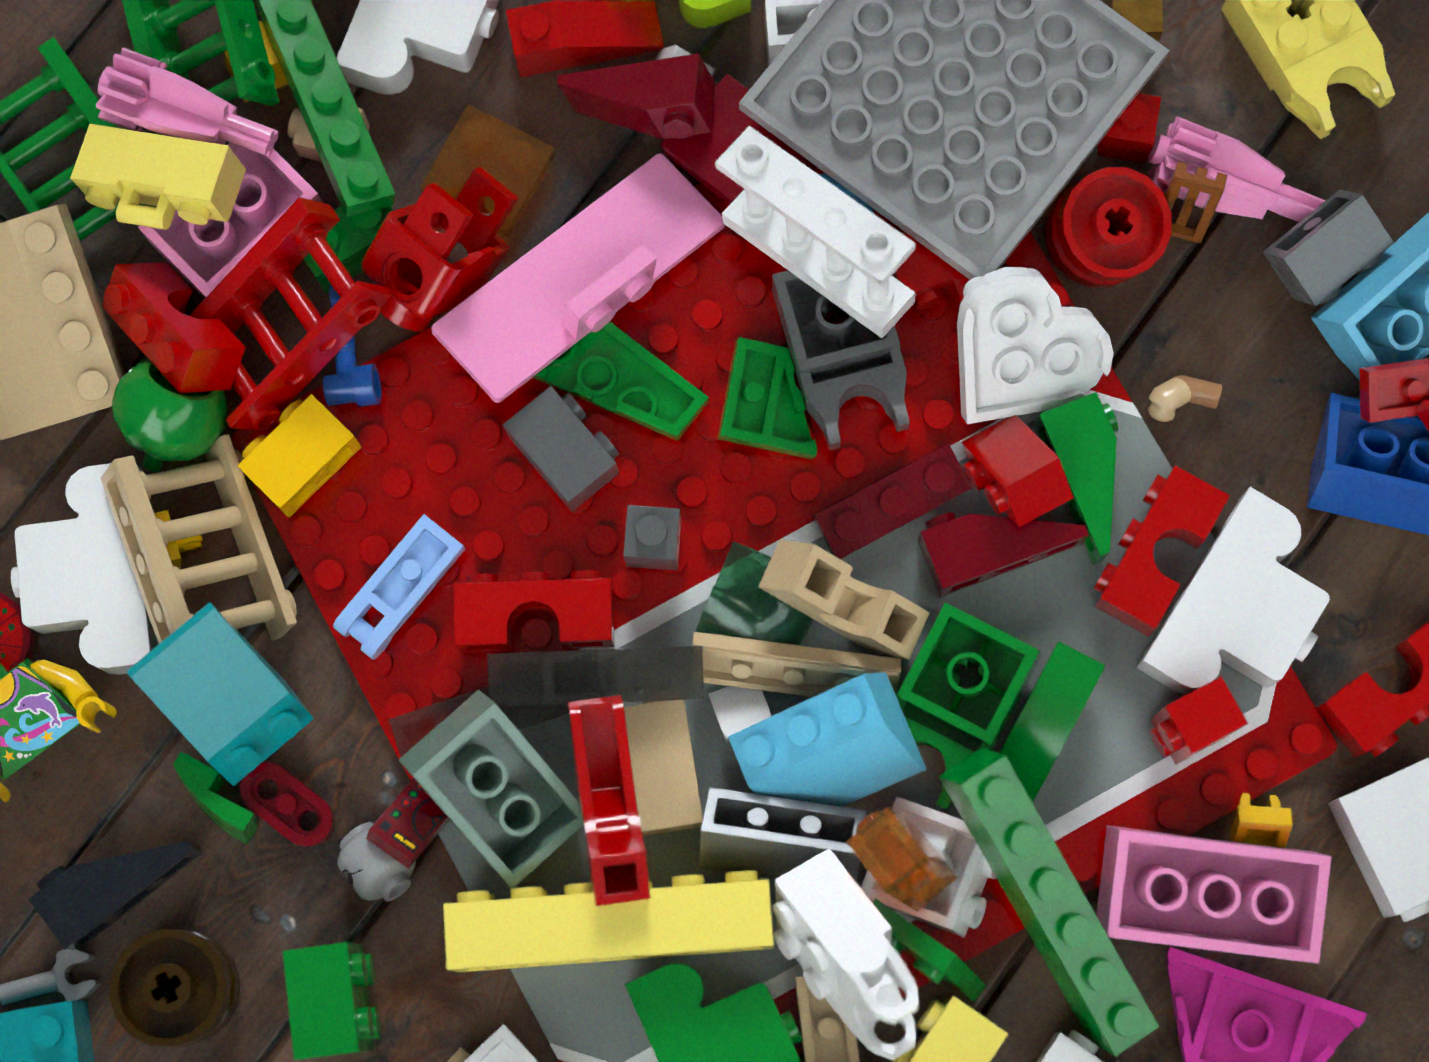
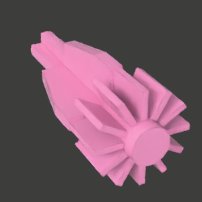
M122 48L121 55L115 53L113 56V67H106L100 77L98 94L102 97L96 103V108L101 110L98 115L99 119L133 131L143 132L144 128L164 136L225 145L228 141L268 157L273 152L274 143L278 139L277 130L237 116V107L196 83L165 70L167 65L159 60Z
M1178 116L1175 117L1173 124L1170 123L1168 125L1166 136L1158 134L1148 155V162L1154 164L1149 170L1148 176L1164 193L1178 161L1188 164L1186 172L1195 175L1197 168L1201 167L1208 169L1206 175L1208 179L1215 180L1218 172L1228 175L1225 189L1215 210L1216 212L1263 219L1267 210L1300 222L1325 202L1324 199L1282 183L1285 177L1284 171L1241 141ZM1181 186L1177 198L1184 200L1189 188ZM1200 191L1194 205L1203 208L1208 193Z

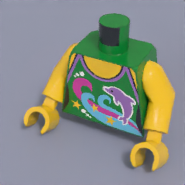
M27 658L8 672L0 662V777L3 781L79 724L95 733H100V728L96 727L94 722L95 715L102 710L114 718L117 714L115 707L98 698L96 692L79 672L45 659L32 662ZM0 782V798L6 803L10 799V792Z

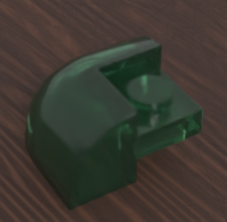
M733 541L695 632L800 645L808 634L813 619L760 589L758 586L771 557Z

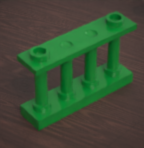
M122 0L135 52L165 63L167 65L165 70L189 80V71L228 51L234 76L208 89V91L227 102L240 97L269 106L279 103L275 87V73L268 60L253 0H181L173 6H170L169 0ZM216 5L222 30L182 52L177 34L178 26Z
M54 37L37 47L48 62L40 68L43 73L0 101V125H2L54 89L59 93L66 88L74 100L73 103L67 106L69 110L67 113L7 153L3 154L0 149V171L29 213L45 209L78 187L70 178L75 164L32 193H30L16 171L78 129L82 128L85 132L88 130L89 124L118 128L115 124L98 118L101 110L96 108V103L99 100ZM118 204L112 210L94 207L73 221L79 241H82L115 219Z

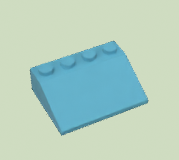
M1429 212L1384 251L1377 264L1357 275L1334 299L1328 301L1311 316V319L1336 356L1359 380V368L1429 358Z

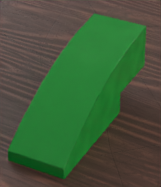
M1060 641L1054 646L999 751L1000 754L1007 757L1032 803L1106 666Z

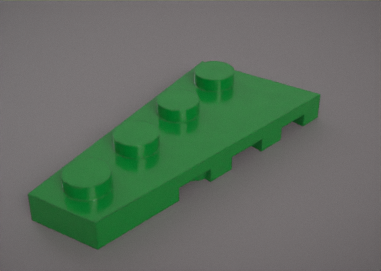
M611 322L597 332L593 333L591 331L532 377L676 441L679 440L709 403L707 395Z

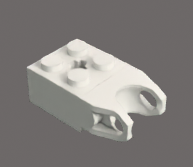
M831 850L824 851L776 879V903L773 905V912L776 917V931L773 933V936L782 954L788 960L795 958L803 968L805 982L812 994L819 1000L825 997L850 1031L874 1054L895 1060L914 1048L916 1038L915 1022L912 1013L918 1010L916 983L898 953L891 946V926ZM898 986L901 987L908 996L907 1001L905 1003L900 995ZM879 1020L892 1025H896L899 1022L904 1027L906 1034L900 1042L886 1044L876 1037L874 1027Z

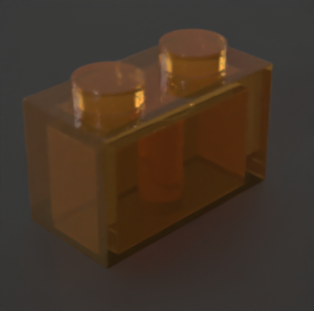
M886 807L882 812L876 811L865 817L856 828L857 833L847 841L848 845L881 888L916 912L921 910L958 878L921 830L889 807Z

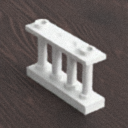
M749 126L715 162V167L744 188L722 213L723 223L876 335L883 338L915 303V292L894 278L892 274L916 249V244Z

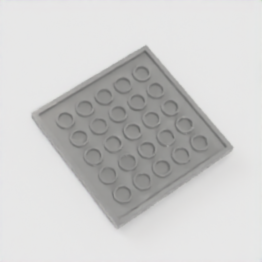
M822 0L741 99L739 110L971 280L975 277H983L985 274L1002 267L1167 58L1170 50L1100 0Z

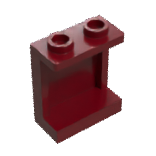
M726 74L715 85L711 133L691 135L684 139H664L660 146L665 157L677 170L683 168L729 205L744 188L715 167V162L749 126L812 171H815L818 167L739 110V102L749 89L729 74Z

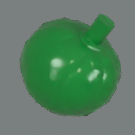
M145 359L130 369L116 385L112 400L113 418L119 430L124 434L126 442L136 450L146 452L142 462L144 468L156 472L162 469L164 461H189L209 452L226 428L228 398L223 390L179 393L149 359Z

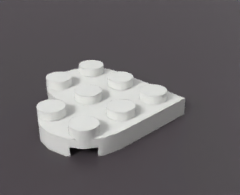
M1004 267L987 273L983 277L972 278L965 285L963 290L964 298L959 308L957 332L961 416L967 424L1051 410L1087 396L1086 392L1098 383L1103 373L1108 376L1114 354L1110 336L1088 309L1061 307L1059 296L1038 270L1024 267Z

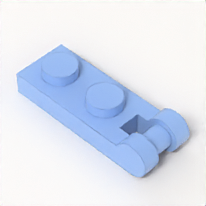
M423 514L340 613L333 624V628L344 637L351 635L362 644L360 650L374 660L385 650L395 633L466 550L465 547ZM372 606L384 615V618L375 628L363 619Z

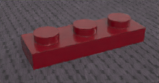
M946 443L813 514L812 517L832 555L842 559L972 489V486L950 444Z

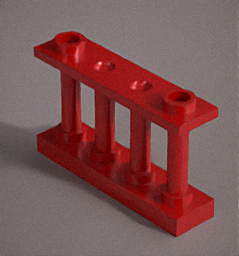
M298 197L189 315L199 319L219 318L233 334L245 322L275 367L257 386L240 362L232 386L243 402L226 419L230 428L263 431L274 425L279 420L281 411L362 327L370 324L378 317L380 308L393 296L388 287L361 281L355 283L327 243V233L340 221V218L329 204ZM309 253L341 298L323 318L293 276L297 265ZM276 288L307 331L304 338L290 352L261 311L262 303Z

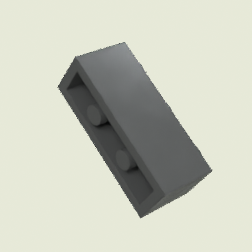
M709 787L701 827L699 867L732 872L757 871L758 876L780 878L830 849L857 883L867 811Z

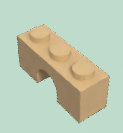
M779 540L758 586L760 589L873 654L906 660L910 659L929 616L928 611L893 590L873 587L850 576L853 569L851 565L816 544Z

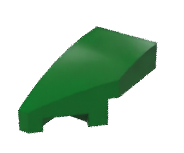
M180 752L173 766L191 797L204 814L216 825L248 845L258 828L254 813L217 794L223 784L221 775L217 770Z

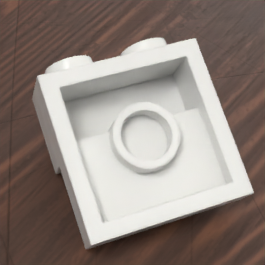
M896 797L862 883L861 890L870 901L878 899L891 909L965 938L968 927L976 929L981 923L986 910V899L980 896L987 878L995 879L996 876L964 820Z

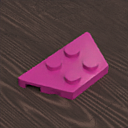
M1173 947L1166 948L1165 961L1182 1062H1326L1335 1053L1334 1049L1355 1028H1359L1365 1021L1367 1013Z

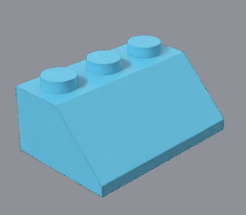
M886 672L862 674L728 736L747 785L758 795L844 807L927 770Z

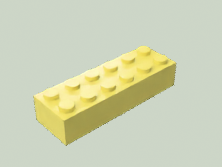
M739 871L725 873L726 883L705 884L703 875L671 877L672 887L653 888L652 882L649 879L651 899L596 906L591 883L564 885L565 895L548 896L547 890H543V887L510 889L511 899L495 900V894H489V891L457 893V903L443 904L447 970L473 972L774 949L769 880H758L757 871Z

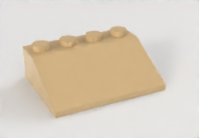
M67 204L55 205L0 223V440L111 407L116 385L127 374L105 311L101 307L102 303Z

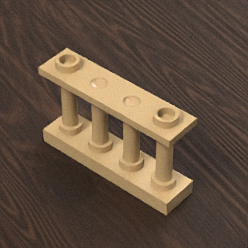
M229 434L219 436L209 452L205 454L207 462L146 475L143 471H139L134 455L114 459L100 479L158 644L194 616V614L189 613L183 597L185 590L247 574L257 602L220 612L235 629L265 622L271 641L282 638L297 623L295 618L297 609L294 597L289 590H285L248 489L245 474L237 466L243 460V457L238 450H234ZM211 481L215 482L224 508L166 522L155 518L149 501L151 495ZM231 527L240 555L182 570L172 565L166 549L168 542Z

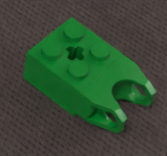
M945 602L896 695L916 745H926L938 750L945 759L946 771L981 748L993 751L1041 658L1040 650ZM970 664L979 666L978 674L982 679L981 683L976 687L971 685L970 689L961 688L962 681L956 675L961 667L968 670ZM943 785V790L936 804L949 811L953 801Z

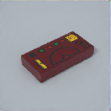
M413 778L368 830L366 839L409 869L450 819Z

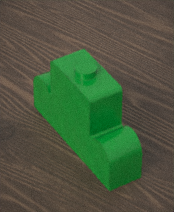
M673 963L665 965L624 984L658 1062H801L793 1044L802 1041L790 1011L779 1014L767 986L763 983L754 984L707 1007L701 1006L705 993L703 979L696 970L686 964Z

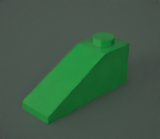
M1097 392L1040 413L1033 425L1037 436L1061 461L1073 495V499L1067 501L1066 504L1075 524L1086 526L1089 536L1084 545L1093 565L1103 561L1110 553L1117 442L1115 433L1119 430L1112 408L1108 403L1102 405Z

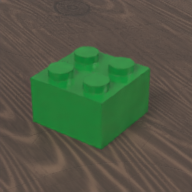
M350 942L283 951L294 1060L374 1050L373 1039L381 1038V1022L378 1007H370L368 986L375 985V967L372 954H364L363 945Z

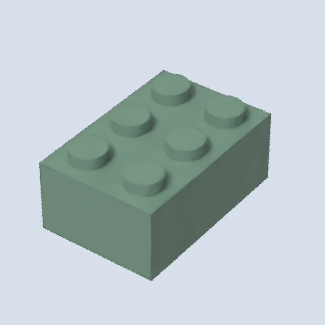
M477 690L399 759V762L511 889L584 825L580 804L496 703L480 690Z

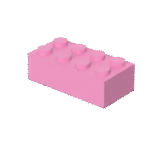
M1107 826L1096 916L1109 938L1319 963L1331 856L1313 851Z

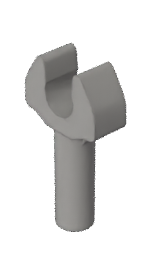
M82 950L58 951L56 953V963L51 971L0 984V1002L2 1005L54 991L63 994L66 1001L85 1000L94 993L101 982L99 980H88L75 984L70 978V972L75 965L94 960L95 955Z

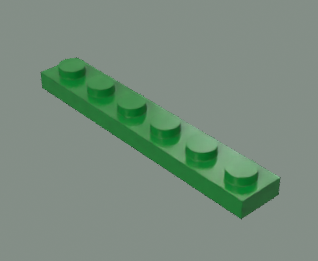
M253 0L345 217L394 205L396 195L312 1Z

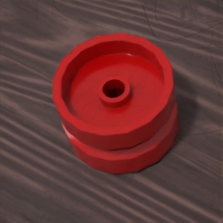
M1105 167L1086 175L1068 188L1054 202L1046 221V245L1054 264L1070 280L1089 288H1111L1150 269L1164 254L1172 234L1171 210L1163 191L1148 176L1127 167Z

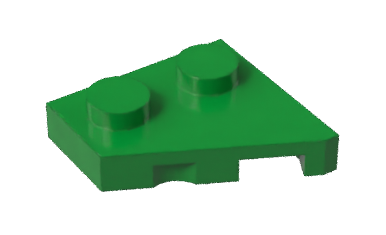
M738 337L735 342L717 439L807 459L816 457L817 445L815 440L811 439L804 414L806 407L801 390L796 386L794 380L795 369L789 348Z
M878 899L873 901V905L892 928L891 946L898 955L904 949L916 958L912 966L937 985L943 979L973 1002L976 1001L987 985L956 954Z

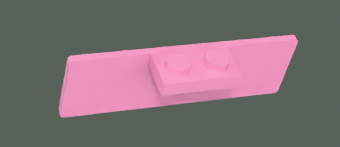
M659 153L432 325V334L491 399L499 403L591 331L594 333L602 329L614 317L615 312L628 302H635L642 298L651 289L655 281L721 231L725 225L723 218L663 154Z

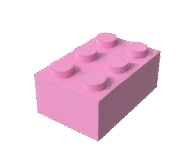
M231 142L227 144L246 169L230 219L227 222L209 219L206 225H197L179 217L176 210L168 230L138 226L150 244L204 299L298 197L323 203L319 194L274 149L268 157Z

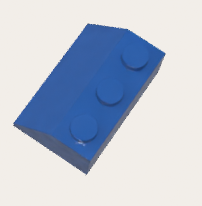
M1331 393L1328 398L1310 469L1307 508L1429 535V432L1419 416L1368 422L1360 418V399Z

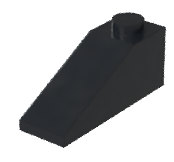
M183 841L73 865L67 869L60 866L49 872L37 883L40 890L28 900L66 950H81L200 856L203 851L198 844Z

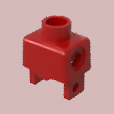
M479 167L472 171L456 199L434 182L425 187L417 203L389 212L361 263L362 271L377 285L388 287L393 294L380 308V312L388 320L404 329L423 331L428 327L434 316L455 308L487 284L509 250L508 244L497 233L519 197L482 167ZM486 196L490 197L495 204L493 213L489 212L484 206ZM459 242L465 247L468 256L450 264L447 258L456 243Z

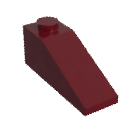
M699 53L558 75L557 84L576 113L661 139H684L691 135L711 133L715 82Z
M948 512L934 517L925 523L927 529L920 531L918 543L941 598L1083 545L1089 534L1085 525L1032 520L1018 527L1008 517L966 514L956 518L954 512Z

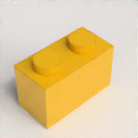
M312 394L304 401L299 399L290 404L279 418L281 424L267 437L261 435L254 439L243 451L242 457L244 459L237 465L288 518L362 447L355 436Z

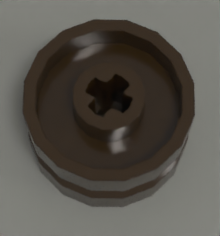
M160 929L140 936L121 953L111 972L109 998L115 1018L131 1037L149 1046L190 1047L212 1039L228 1025L239 1004L241 980L233 957L220 942L200 932ZM176 979H180L182 983L175 990L178 999L171 992L172 983Z

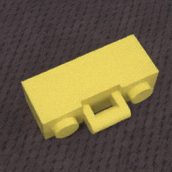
M89 124L70 178L86 195L85 199L90 204L107 210L115 209L116 204H118L116 209V219L118 222L168 230L176 210L179 217L197 225H206L209 219L227 222L230 219L246 169L228 145ZM139 203H141V204H147V205H153V206H157V207L139 205Z

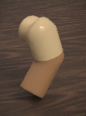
M1185 375L1175 376L1153 389L1149 396L1152 402L1149 405L1148 412L1153 419L1168 422L1174 419L1176 408H1180L1187 402L1216 409L1222 392V384Z

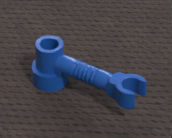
M330 284L329 296L332 308L341 298ZM355 335L336 354V374L327 375L323 378V391L328 406L356 402L359 407L381 403V381L376 365L356 366Z

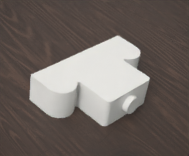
M360 0L336 58L346 82L380 94L393 95L400 93L408 88L413 80L414 67L411 60L412 55L461 72L470 71L484 37L490 39L494 34L499 18V11L496 10L499 0Z
M109 463L79 469L70 477L66 485L65 495L70 507L79 514L77 518L23 525L16 528L17 567L11 569V585L15 597H20L22 622L25 626L40 634L83 629L79 640V648L83 658L89 664L109 674L120 675L128 674L126 671L158 645V641L100 479L111 464Z
M1249 487L1234 507L1136 668L1171 690L1187 695L1215 680L1221 669V661L1263 687H1270L1281 680L1294 658L1302 662L1318 638V635L1311 632L1327 606L1329 595L1326 591L1279 563L1296 548L1301 538V525L1297 517L1287 508L1254 488Z

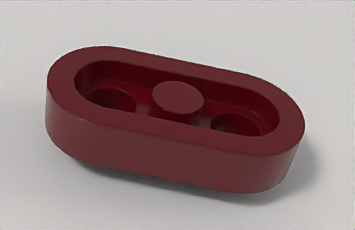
M263 762L241 780L240 795L244 804L292 843L302 847H316L323 844L332 835L335 828V814L330 804L283 767L275 763ZM267 781H275L278 786V792L272 799H264L261 794V788ZM308 812H315L318 817L317 826L311 831H305L301 826L302 817Z

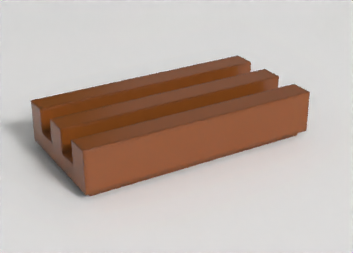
M1178 161L1164 194L1170 210L1173 208L1181 186L1189 189L1175 224L1171 223V236L1201 243L1225 189L1228 175L1218 172L1215 180L1206 178L1208 169L1201 167L1197 168L1195 175L1186 172L1188 164ZM1200 191L1208 193L1194 229L1185 227Z

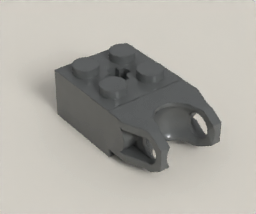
M790 271L773 274L772 293L806 411L823 431L829 450L840 448L841 438L837 425L839 409L847 400L853 397L867 396L875 399L883 406L886 414L892 419L897 432L908 429L910 422L904 401L907 371L901 354L895 325L881 338ZM835 311L838 318L847 317V319H843L842 324L835 325L827 322V313Z

